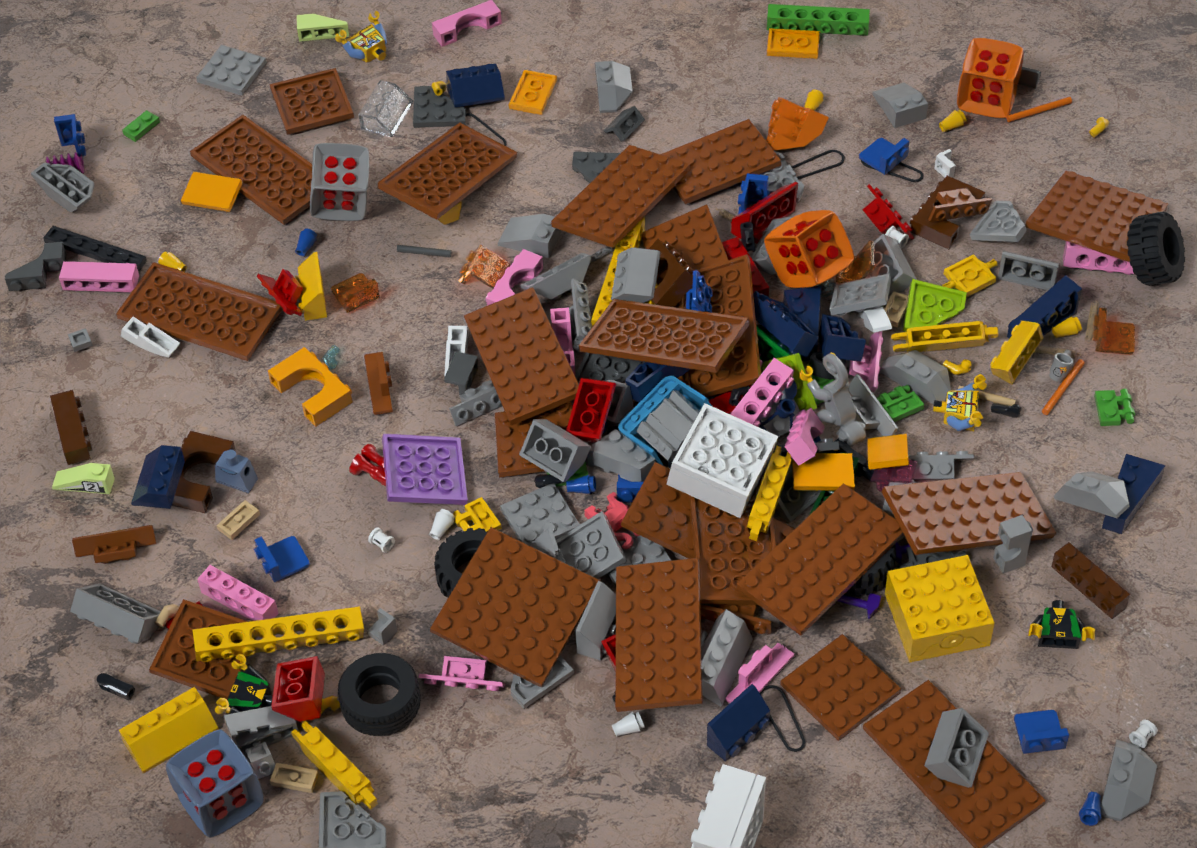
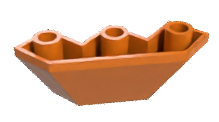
M778 97L771 107L773 110L768 125L766 141L773 151L805 147L822 134L829 117Z

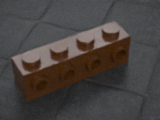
M73 390L50 395L67 464L71 465L91 459L89 451L93 449L90 439L86 440L89 433L87 426L82 424V422H85L83 411H79V408L82 407L79 396L75 397Z
M1070 542L1054 553L1051 567L1111 619L1127 608L1130 593Z

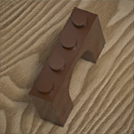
M947 175L943 181L938 183L936 190L929 194L926 203L921 204L918 213L911 217V233L949 250L958 239L959 225L947 220L936 222L928 220L933 207L942 205L936 199L938 192L967 188L976 200L984 199L986 192Z
M659 239L649 249L660 251L657 279L665 270H667V273L655 289L654 298L651 300L655 305L675 307L693 286L694 270L687 265L688 263L680 257L681 255L673 249L674 247L668 241L662 242Z
M190 431L187 438L185 437L182 442L181 449L185 463L172 506L205 514L213 500L210 486L187 481L184 475L192 466L200 463L216 465L224 451L234 450L236 452L234 441Z

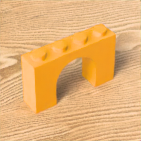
M305 347L268 370L270 383L281 394L304 380H316L324 384L323 389L319 393L302 403L304 416L315 427L353 403L351 388L347 384L344 385L336 373L329 371L328 366L324 362L321 363L314 352H309Z

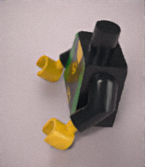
M1055 600L1052 602V608H1045L1044 613L1038 615L1030 624L1028 636H1038V647L1078 649L1081 637L1082 641H1086L1087 638L1095 640V629L1086 627L1082 620L1076 617L1073 609H1064L1063 601Z
M238 654L236 659L241 664L233 661L232 667L234 669L241 668L242 672H238L228 700L219 698L216 701V704L221 705L215 708L217 714L226 712V715L272 705L273 695H271L272 691L268 680L250 664L246 665L244 655Z

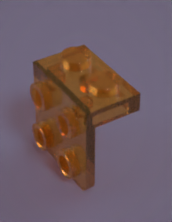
M869 240L861 251L854 256L853 262L836 275L837 283L841 284L865 279L869 273L873 272L875 269L874 241Z
M480 244L475 251L471 250L467 255L466 260L468 262L462 266L459 272L461 273L459 281L465 285L473 276L494 289L496 282L503 277L507 267H510V263Z
M359 273L331 287V292L347 313L380 298L376 280L368 281L363 273Z
M1099 308L1098 315H1094L1093 326L1096 327V330L1093 331L1095 351L1134 354V324L1107 321V308Z

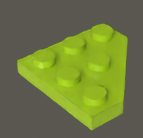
M912 279L903 331L913 327L940 325L960 314L965 308L967 292Z
M796 353L775 358L794 370L793 378L797 386V394L794 400L800 411L803 409L807 411L810 408L816 409L817 406L813 394L807 386L808 382L800 379L801 369L806 374L800 354ZM773 359L763 361L761 374Z

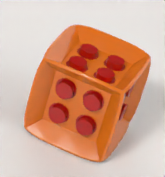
M973 38L964 59L963 71L959 81L957 94L958 108L973 114L1006 118L1012 110L1017 93V84L1023 64V48L1004 41Z
M830 210L808 211L794 216L772 230L764 238L767 253L779 279L785 286L790 288H808L824 283L848 267L854 260V253L844 227L838 216Z

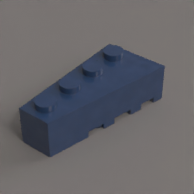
M1065 275L1022 314L1009 323L1007 337L1010 339L1013 328L1019 325L1021 321L1040 324L1042 335H1046L1052 331L1053 327L1077 313L1082 288Z
M821 286L784 290L783 303L818 337ZM818 340L807 357L801 355L802 361L810 360L812 353L817 352Z
M755 291L753 297L756 321L779 339L780 343L787 346L789 352L792 354L799 353L807 357L819 337L783 302Z
M644 362L633 370L625 379L626 385L630 386L632 399L640 402L665 377L674 376L678 378L691 369Z
M1125 455L1118 479L1124 480L1130 507L1118 518L1105 515L1102 525L1103 529L1119 534L1124 532L1136 512L1143 506L1144 501L1161 481L1165 465L1133 455Z

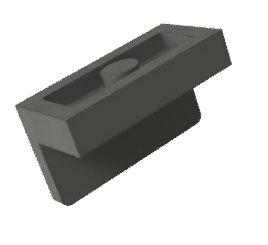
M1022 67L1018 84L1037 88L1041 72Z
M633 106L623 110L603 131L605 133L613 131L620 141H624L645 119L638 109Z
M455 352L444 377V382L458 385L459 395L464 394L472 385L478 371V356L462 352Z

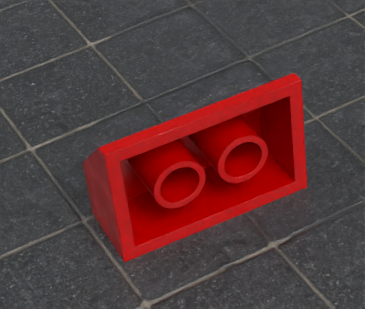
M581 378L566 431L584 442L595 443L600 441L616 383Z
M318 656L277 664L271 705L273 711L299 722L320 718L325 673Z

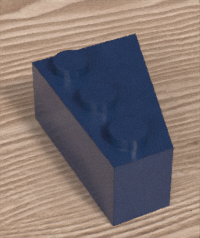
M822 314L818 337L823 356L832 352L839 359L861 362L866 340L864 338L859 339L858 332H852L850 330L851 326L842 317Z

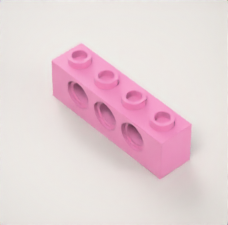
M1068 241L1065 243L1063 253V266L1072 269L1084 268L1091 271L1103 270L1110 273L1121 272L1128 275L1134 274L1130 262L1118 260V258Z
M773 358L730 415L759 427L760 420L763 417L766 418L771 412L773 403H778L781 399L783 390L785 388L788 389L792 385L794 370ZM770 382H776L778 385L773 386ZM764 396V397H766L767 399H766V400H760L758 397ZM754 411L756 414L750 415L747 412Z
M209 565L197 579L201 593L251 621L272 619L279 614L274 599L212 565Z

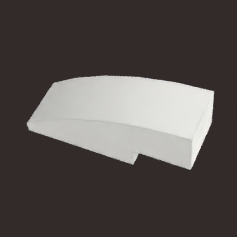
M872 307L858 312L859 317L864 319L865 327L873 333L892 329L890 320L883 307Z
M132 317L121 331V337L151 353L168 358L180 345V342L150 323L145 325L135 317Z
M448 326L445 375L455 352L467 354L469 335L467 326Z

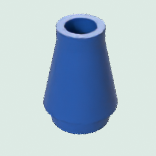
M305 228L300 232L295 250L296 254L305 256L307 251L317 241V234L313 230Z
M586 475L567 481V492L584 494L596 492L595 476Z
M1097 792L1088 793L1079 811L1081 822L1089 826L1096 825L1101 820V796Z

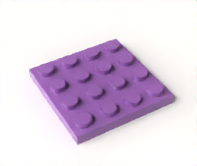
M383 434L382 445L388 502L467 504L468 499L460 438Z

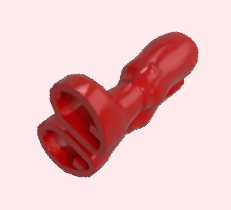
M367 444L362 448L361 455L358 453L354 457L349 467V472L356 476L361 474L362 471L367 472L374 480L386 486L384 457L377 452L374 445ZM372 461V462L376 463L378 466H374V465H373L372 463H370V462Z

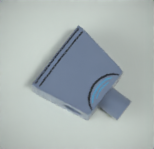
M234 450L224 451L215 465V481L217 483L249 494L258 480L250 460L236 454Z

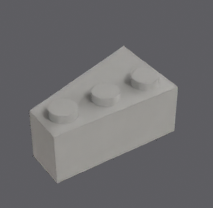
M617 429L591 445L587 455L588 466L601 467L604 469V472L617 473L620 475V478L631 482H644L653 464L656 462L655 458Z
M271 706L223 715L230 738L243 755H246V749L266 742L267 746L292 737L291 732L294 729L298 731L294 719L273 711Z

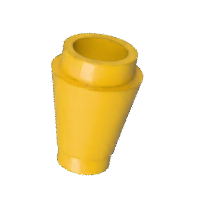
M813 89L808 93L804 107L815 111L824 101L823 93Z
M954 110L939 123V127L945 132L963 126L966 122V117L961 110Z
M163 252L158 260V264L183 272L186 271L187 266L171 252Z
M1069 317L1052 328L1055 338L1076 335L1079 331H1082L1081 323L1077 317Z

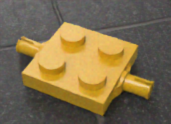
M973 254L944 269L943 274L949 282L942 286L967 292L966 297L996 283V276L990 269L997 266L998 263L995 259L984 263Z

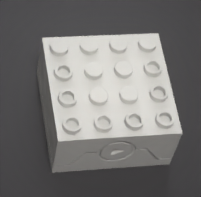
M704 403L672 462L666 485L741 518L770 461L778 436Z
M723 764L720 772L716 771L714 775L713 791H708L705 801L707 807L706 810L702 809L698 819L700 825L692 833L691 842L693 844L691 848H754L764 818L766 777L756 776L754 773Z

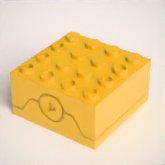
M968 555L888 571L885 596L909 663L990 646L995 623Z

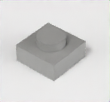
M86 328L68 334L74 352L93 346Z

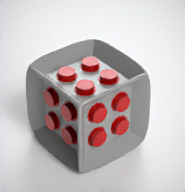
M320 143L314 146L310 192L311 216L319 219L358 221L364 219L367 209V187L369 181L368 148L341 143Z

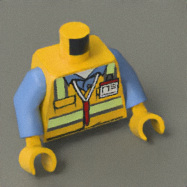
M378 11L374 12L376 18H373L371 13L368 16L369 21L374 23V26L370 24L345 39L347 33L344 30L339 32L342 37L338 33L335 35V40L343 43V48L351 58L361 59L365 62H370L375 58L379 61L385 59L387 38L382 24L378 21Z
M979 374L974 378V383L972 382L954 391H948L946 401L934 400L933 412L944 413L943 423L957 431L964 429L974 431L975 427L981 425L982 422L980 420L983 419L982 414L977 411L979 396L977 388L984 390L987 387L985 383L986 378Z

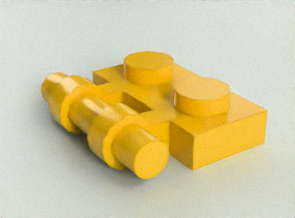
M482 497L464 505L465 513L461 514L459 510L453 512L455 523L463 531H467L468 528H473V530L482 528L486 532L489 531L490 527L498 531L502 529L501 523ZM472 520L474 525L469 526L467 522Z

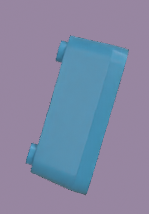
M667 376L662 379L619 423L618 427L623 435L650 454L661 465L663 463L658 457L659 452L636 432L641 421H646L649 413L655 411L665 398H669L673 390H678L700 411L704 403L711 406L705 396L674 376Z

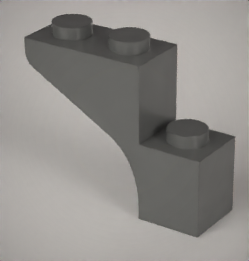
M63 242L44 243L43 252L37 259L8 272L5 275L8 290L19 291L46 288L47 272L61 271L63 261L66 262V251Z

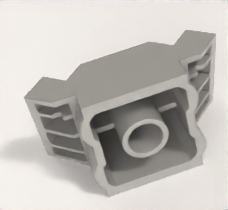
M673 390L669 398H665L655 411L649 413L646 421H641L636 432L666 460L673 461L700 410L678 390Z

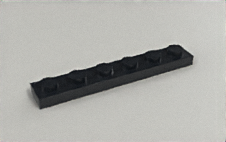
M52 226L43 237L45 243L63 242L65 250L104 263L136 264L138 273L147 262L144 255L56 226Z

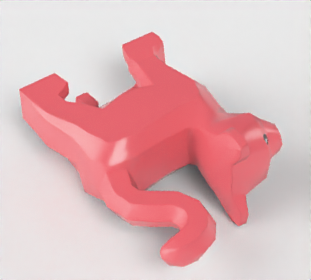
M612 492L607 496L610 504L606 507L607 511L605 514L617 540L626 541L622 548L628 549L634 543L633 538L627 533L615 532L622 527L621 522L629 506L618 501L617 494ZM591 505L584 510L585 517L590 519L602 510L596 509V507Z

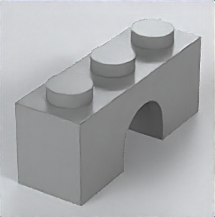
M1023 515L1000 523L998 536L1003 544L995 546L993 559L1002 573L1025 566L1033 528Z

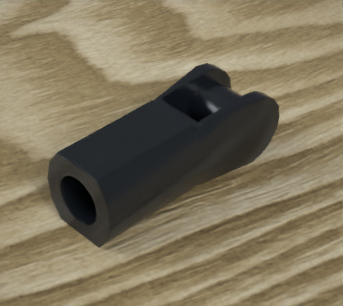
M751 222L741 223V242L747 252H755L753 224Z
M101 673L97 676V683L102 690L128 701L134 695L135 688L133 685L115 679L106 673Z

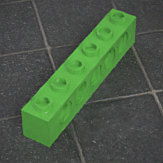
M768 4L767 30L769 28L808 30L828 34L868 36L870 9Z

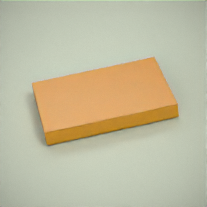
M769 28L767 56L818 59L820 31Z
M524 70L509 102V109L542 115L556 84L557 76Z
M193 172L181 198V203L183 205L230 212L243 182L237 178Z
M907 434L867 438L868 468L870 470L909 465Z
M816 453L814 457L799 466L792 458L793 490L836 491L843 483L852 490L855 488L852 453Z

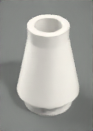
M441 509L440 512L436 513L429 535L436 540H440L441 536L454 523L453 519L455 516L448 510Z
M633 711L617 723L612 724L616 737L641 732L640 729L645 728L639 712L633 713Z

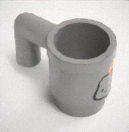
M1067 349L1064 353L1055 354L1049 377L1054 381L1062 382L1067 377L1073 364L1070 350Z

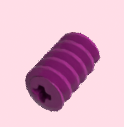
M76 152L74 153V158L68 153L67 159L61 154L59 160L54 155L53 160L50 161L49 157L46 156V163H50V165H71L82 174L85 173L82 155L79 157Z

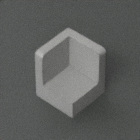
M380 608L377 611L378 620L367 631L370 637L384 646L397 633L395 618Z

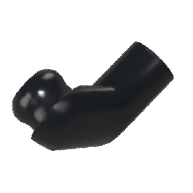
M748 385L733 389L729 404L737 406L740 396L744 397L751 387Z
M993 403L991 412L1016 418L1020 415L1021 407L1017 404L1009 406Z
M538 474L534 479L537 488L562 483L561 480L551 474Z

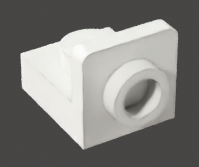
M950 149L939 153L935 160L934 169L944 178L947 175L954 178L956 165L951 161L952 151Z
M266 742L245 750L258 779L273 773L275 763Z

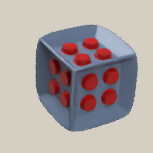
M221 729L213 731L175 754L166 763L169 781L173 790L178 795L181 804L198 828L209 838L230 829L254 813L263 804L264 797L261 785L250 763L234 741Z

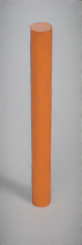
M1071 97L1063 98L1008 115L1006 119L1007 122L1019 120L1071 104L1072 99Z
M1079 359L1067 377H1065L1042 409L1044 415H1048L1082 369L1085 364L1083 360Z

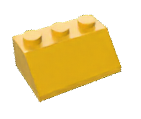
M313 252L298 267V275H295V279L303 287L301 296L298 298L302 302L298 304L299 309L304 313L305 321L327 318L318 253Z
M1021 321L1019 325L1013 328L1012 336L1003 343L998 357L995 356L990 363L993 375L1011 385L1014 383L1043 339L1040 324L1036 322Z

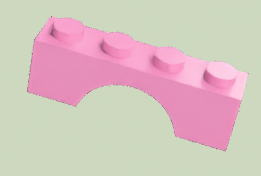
M489 0L432 22L433 35L442 47L456 42L458 33L466 27L480 26L490 29L502 24L501 11L493 0Z
M525 249L519 255H516L512 265L507 267L503 277L496 282L494 289L487 294V306L515 295L512 288L516 284L537 277L543 270V257Z
M569 307L550 309L552 329L575 376Z
M812 408L807 411L803 409L795 415V420L792 423V428L789 430L790 433L784 446L798 466L815 456L817 446L813 439L821 435L825 427Z

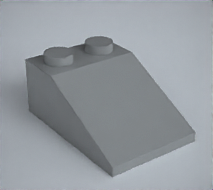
M900 83L872 92L894 128L924 120L927 117V101L921 92L906 83Z
M538 214L513 217L509 220L498 242V246L517 251L525 249L542 257L549 258L562 231L552 227L551 221L555 216Z

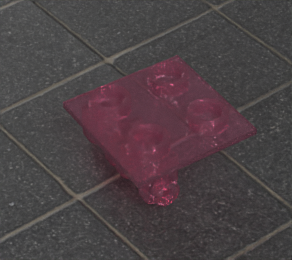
M909 459V465L875 469L871 481H876V487L880 492H882L884 486H889V482L911 483L918 461H911Z

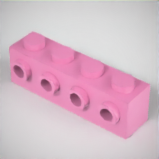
M63 261L59 276L62 289L72 291L132 292L139 279L136 264Z

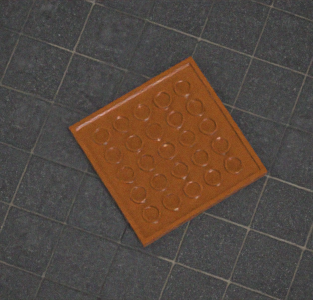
M1065 171L1027 219L1025 227L1129 262L1127 233L1130 230V224L1140 215L1166 212L1168 203L1160 199L1147 197L1141 193L1128 191L1126 188L1113 186L1107 182H1100L1091 177L1079 175L1073 171Z
M490 527L432 624L430 632L542 688L579 623L596 584L600 580Z

